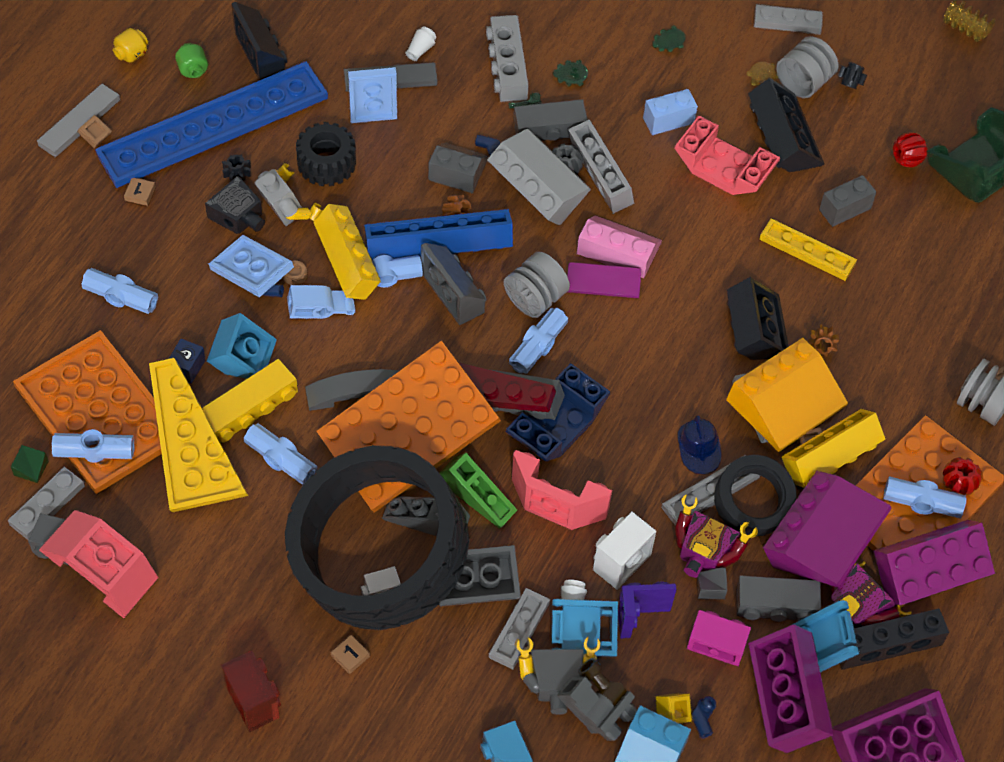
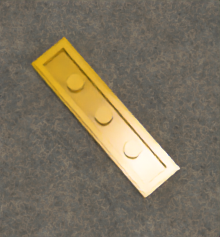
M772 218L759 240L844 281L848 278L857 259Z

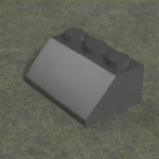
M428 243L421 245L423 276L459 326L485 313L486 296L481 289H477L473 284L470 273L462 269L458 257L455 254H451L448 248Z
M515 545L468 550L467 560L463 564L464 569L457 584L448 596L439 602V606L521 599Z

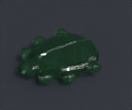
M673 25L671 29H662L660 31L661 35H655V40L652 43L654 48L659 47L660 52L664 51V49H668L671 52L674 48L684 47L683 43L686 40V35L681 29Z
M567 60L564 66L558 64V69L553 72L555 78H558V82L562 83L565 81L567 86L572 84L582 86L583 81L588 76V70L581 60L572 63Z

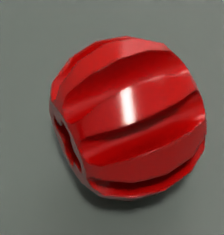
M904 133L899 136L893 143V155L896 162L904 167H915L922 163L927 156V145L924 138L917 133Z
M961 457L954 458L946 464L943 470V483L946 488L951 489V492L970 495L979 488L982 482V471L979 465L973 464V460L970 458H966V460Z

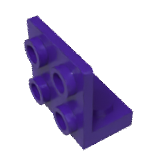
M656 582L653 585L630 583L622 586L618 602L620 638H631L633 628H637V617L640 616V613L671 611L677 590L676 584Z

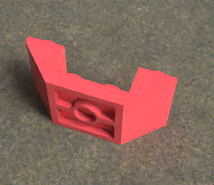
M698 116L675 145V150L691 173L732 195L757 192L780 161V157L761 147L751 156L717 138L719 125Z
M515 450L513 455L512 481L524 510L571 530L607 518L612 490L601 483H593L588 480L580 497H578L570 490L559 489L544 479H538L540 460L528 452L522 453Z
M76 510L72 512L39 549L59 567L66 562L106 595L103 602L122 618L126 617L158 579L150 563L138 548L102 519Z

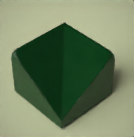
M21 445L11 465L14 476L38 483L49 461L45 452Z

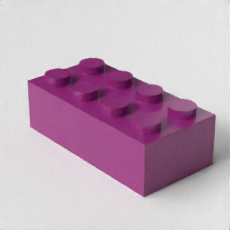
M965 520L874 550L883 590L897 605H903L995 574L983 523Z
M794 624L750 642L749 648L768 745L788 753L833 736L812 632Z

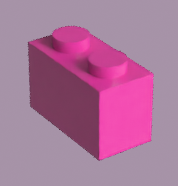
M699 610L687 649L739 666L751 627L746 626L739 620H728L719 617L714 612Z

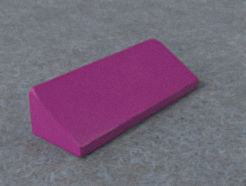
M568 263L567 277L570 287L567 292L639 298L640 268Z

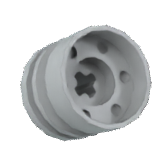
M811 36L805 37L777 63L776 70L778 78L785 88L794 92L797 97L809 98L837 73L839 65L838 59L831 47L821 39Z
M535 252L522 263V267H517L504 279L505 291L510 300L524 314L538 318L552 305V302H556L569 291L570 287L568 277L563 268L556 260L543 252Z
M984 358L970 372L963 383L957 404L963 407L969 398L972 399L968 411L972 412L979 404L982 405L983 409L980 418L995 426L1004 414V376L1000 380L996 379L999 369L997 365L989 373H986L990 361Z

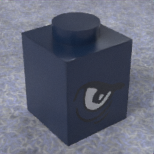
M184 339L179 340L168 358H175L190 384H192L206 361L204 348Z

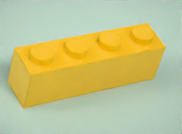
M328 204L313 223L346 298L366 300L381 280L348 207Z
M277 359L203 407L202 409L220 443L229 441L235 433L250 427L262 415L271 413L282 402L291 400L298 392L297 379Z
M860 409L783 455L782 460L794 484L805 488L816 471L828 474L836 473L838 468L844 464L854 462L862 453L875 449L877 444L885 440V436L877 414Z

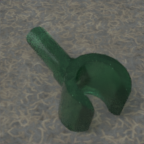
M532 93L529 100L509 103V109L516 106L541 104V95L539 93Z

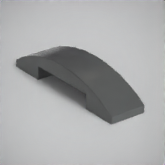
M387 369L354 371L314 382L305 387L309 411L334 407V402L362 398L399 371Z

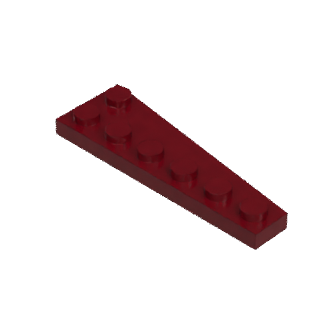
M459 363L491 407L538 412L550 411L556 394L554 385Z

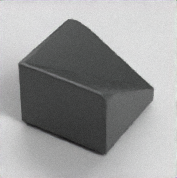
M726 568L700 572L697 577L698 599H725L727 594Z

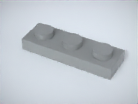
M756 4L754 27L821 34L823 12Z
M66 467L62 468L8 520L9 525L29 540L40 513L54 516L85 486L84 482Z
M526 588L491 649L489 658L513 670L519 660L518 657L521 655V652L515 647L516 639L518 638L520 641V648L525 649L528 644L527 637L531 638L550 604V599Z

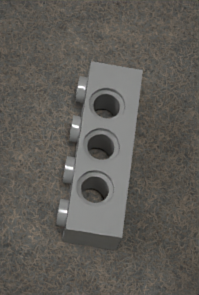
M518 15L491 17L490 26L486 27L487 40H491L492 43L489 44L490 58L494 57V61H491L492 75L497 77V79H494V91L499 93L500 102L527 100L528 79Z
M587 120L568 129L571 144L581 152L583 165L612 213L614 214L634 204L631 186L591 121Z

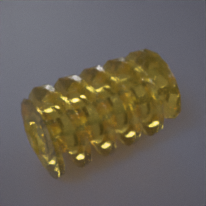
M954 0L945 13L944 23H951V27L954 29L959 27V32H966L968 37L974 36L976 42L984 40L992 30L996 19L993 18L988 23V14L980 18L981 10L978 9L973 14L972 5L964 9L965 1L957 5V0Z

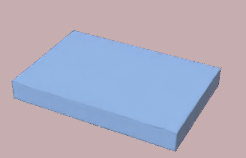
M395 67L348 72L351 123L397 119V78Z
M245 235L239 237L209 263V267L213 272L258 297L262 296L294 268L291 260Z

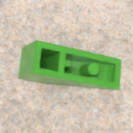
M467 453L454 457L439 472L454 494L498 528H501L517 511L515 506Z

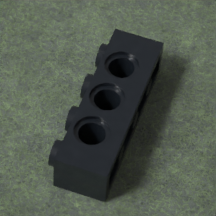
M940 608L855 628L854 632L857 643L853 646L858 647L859 654L839 664L841 670L942 646L949 634V630Z

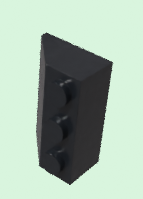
M238 2L231 3L235 35L258 80L260 81L284 71L287 58L283 50L280 51L278 48L279 44L276 35H271L268 20L262 18L259 10Z
M751 277L727 289V304L731 312V326L735 336L734 345L738 353L751 360H764L774 357L789 347L779 294Z

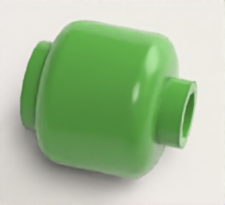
M192 43L184 44L175 56L179 70L185 77L198 78L208 69L209 64L203 48L199 45Z

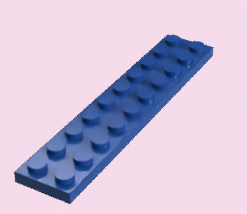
M303 62L96 148V155L115 187L118 188L130 183L132 178H142L328 99V92L308 63Z

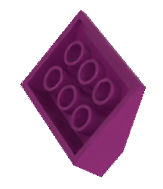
M816 471L763 548L773 568L839 588L892 508L886 502L839 476Z
M924 688L832 727V739L842 762H965L939 690Z

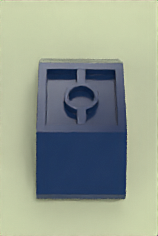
M571 363L555 378V380L560 381L565 394L555 420L538 419L521 413L506 429L509 435L544 461L561 457L593 423L610 395L608 389Z

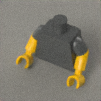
M588 636L585 638L584 648L587 651L586 654H584L583 649L532 650L533 642L529 637H527L528 646L525 649H521L520 641L517 638L515 647L521 652L518 658L522 680L531 692L537 693L539 701H550L552 714L560 715L567 713V706L556 695L571 677H581L578 670L587 660L591 658L597 660L595 652L600 648L599 638L595 648H589L587 646Z

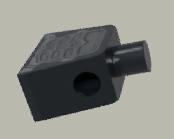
M238 176L205 203L207 218L236 234H240L247 227L258 232L265 225V220L260 217L262 215L260 199Z

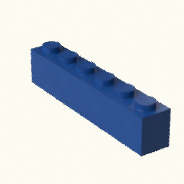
M509 209L364 225L366 248L371 260L381 255H389L393 259L415 255L421 257V245L425 243L447 247L451 254L513 247V223Z

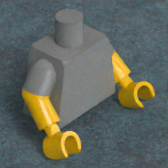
M284 163L279 170L264 171L258 176L255 181L256 187L285 226L294 220H307L310 218L315 221L323 211L320 209L321 205L314 203L310 210L301 207L295 195L285 183L294 174V172L287 170L288 164Z

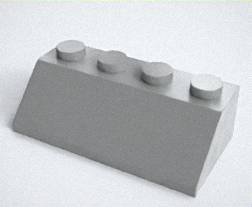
M529 129L503 141L487 159L545 218L558 225L564 222L591 190Z

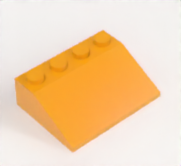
M801 338L736 380L726 399L778 452L848 404L821 354L804 338Z

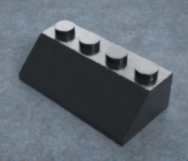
M768 78L748 93L751 101L750 107L757 115V124L766 137L764 139L765 144L774 155L780 157V161L776 165L778 168H783L788 172L821 167L825 164L794 92Z

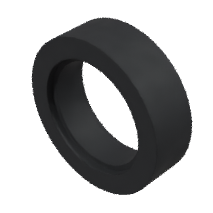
M747 455L733 461L722 473L715 486L714 501L718 514L730 528L740 532L741 525L749 522L745 529L747 535L752 534L756 527L758 529L756 536H764L774 532L796 501V489L788 471L777 461L761 455ZM744 474H757L769 480L778 494L776 512L764 518H755L743 513L736 506L732 498L731 489L733 481Z

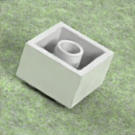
M633 512L626 518L621 517L613 526V531L608 536L604 534L595 545L597 550L593 557L595 559L593 571L618 590L651 556L656 530Z

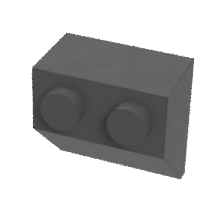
M441 143L436 146L429 161V180L473 193L489 155L449 143Z

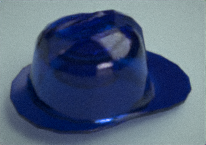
M698 415L680 427L678 443L684 465L696 474H708L717 469L721 462L720 442L714 425L708 420L701 419Z

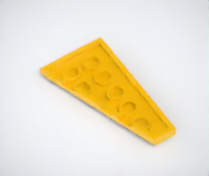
M175 358L149 363L170 511L177 512L249 496Z

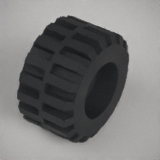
M323 122L324 124L322 125L316 123L312 128L309 126L305 128V132H301L299 139L296 141L298 170L302 173V177L305 180L309 179V182L312 184L317 182L319 186H324V184L334 186L336 182L338 184L343 183V179L351 177V173L355 170V139H353L351 132H347V128L344 126L339 127V124L336 123L330 125L329 122ZM323 152H331V153H334V154L331 155V156H320V155H318V154L323 153Z

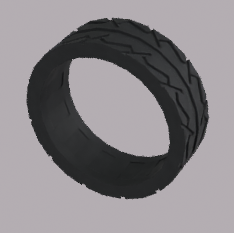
M373 445L341 454L315 471L317 474L312 475L299 490L290 508L292 511L288 514L285 528L287 558L294 576L302 587L305 588L306 592L325 611L340 622L362 629L385 630L401 627V625H407L424 617L440 604L439 602L443 601L457 584L464 569L463 564L467 560L470 541L468 523L465 522L467 519L462 506L435 467L414 452L393 446ZM383 482L413 484L431 493L435 497L438 506L439 527L436 542L429 557L415 574L404 583L374 595L354 596L337 592L326 586L318 565V548L328 519L341 503L352 494L368 486Z

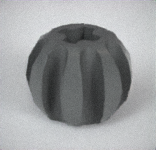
M560 144L558 147L553 148L552 152L577 175L582 168L583 157L581 152L573 145Z

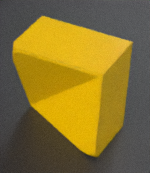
M674 693L656 696L657 714L676 723L692 722L690 694Z

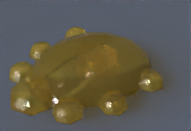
M757 62L752 65L751 69L747 71V75L751 76L752 79L751 84L759 86L768 78L779 83V81H776L778 75L774 69L776 67L775 63Z

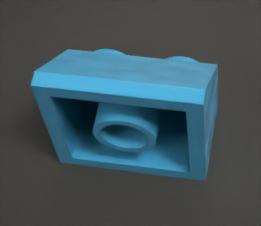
M239 313L221 320L207 362L226 375L248 379L268 366L277 339Z
M639 706L615 762H678L688 741L691 729Z

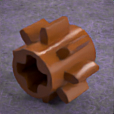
M464 195L448 196V202H445L442 207L443 216L472 212L471 204L465 199Z
M820 324L819 329L816 331L811 330L810 336L812 338L808 340V343L812 347L814 346L820 354H824L827 357L829 352L837 351L836 343L839 342V335H833V326L827 328Z

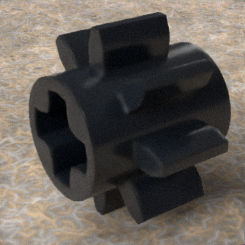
M848 62L847 67L841 66L838 76L842 78L840 84L853 89H857L858 84L864 85L867 75L863 74L865 68Z
M242 154L229 155L230 157L227 161L222 162L223 178L229 177V180L232 181L238 176L244 182L246 177H251L250 160H244Z

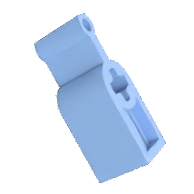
M322 285L290 286L287 296L290 318H327L333 314L353 315L355 313L354 299L346 298L343 291H331L330 287Z

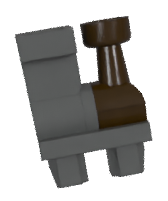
M591 658L579 668L578 673L581 677H571L556 696L587 726L586 728L591 733H600L606 740L614 741L622 733V729L615 721L620 717L623 722H629L635 717L637 709L631 702L635 696L630 691H627L623 684L610 682L600 672V663L595 658ZM588 680H592L598 688L596 693L591 689L592 684Z

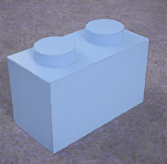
M689 89L649 99L645 102L643 119L652 135L691 125L695 121L697 104Z

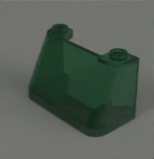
M993 107L978 117V134L950 153H948L944 145L940 144L927 151L929 164L966 198L976 203L983 201L1004 186V111Z

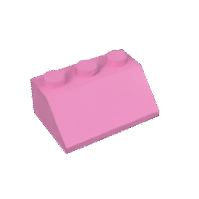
M593 216L587 220L579 236L577 254L609 266L640 268L641 278L644 279L662 240L601 217Z

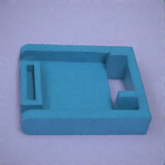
M552 600V606H562V610H552L551 644H561V648H552L551 650L583 649L584 654H586L587 651L584 648L585 638L588 636L587 646L595 648L597 646V639L599 638L600 640V616H610V642H600V648L595 652V655L597 657L617 656L618 602Z
M838 601L794 623L812 632L820 672L859 654L858 647L853 646L857 641L851 614L849 611H846L849 608L847 601Z

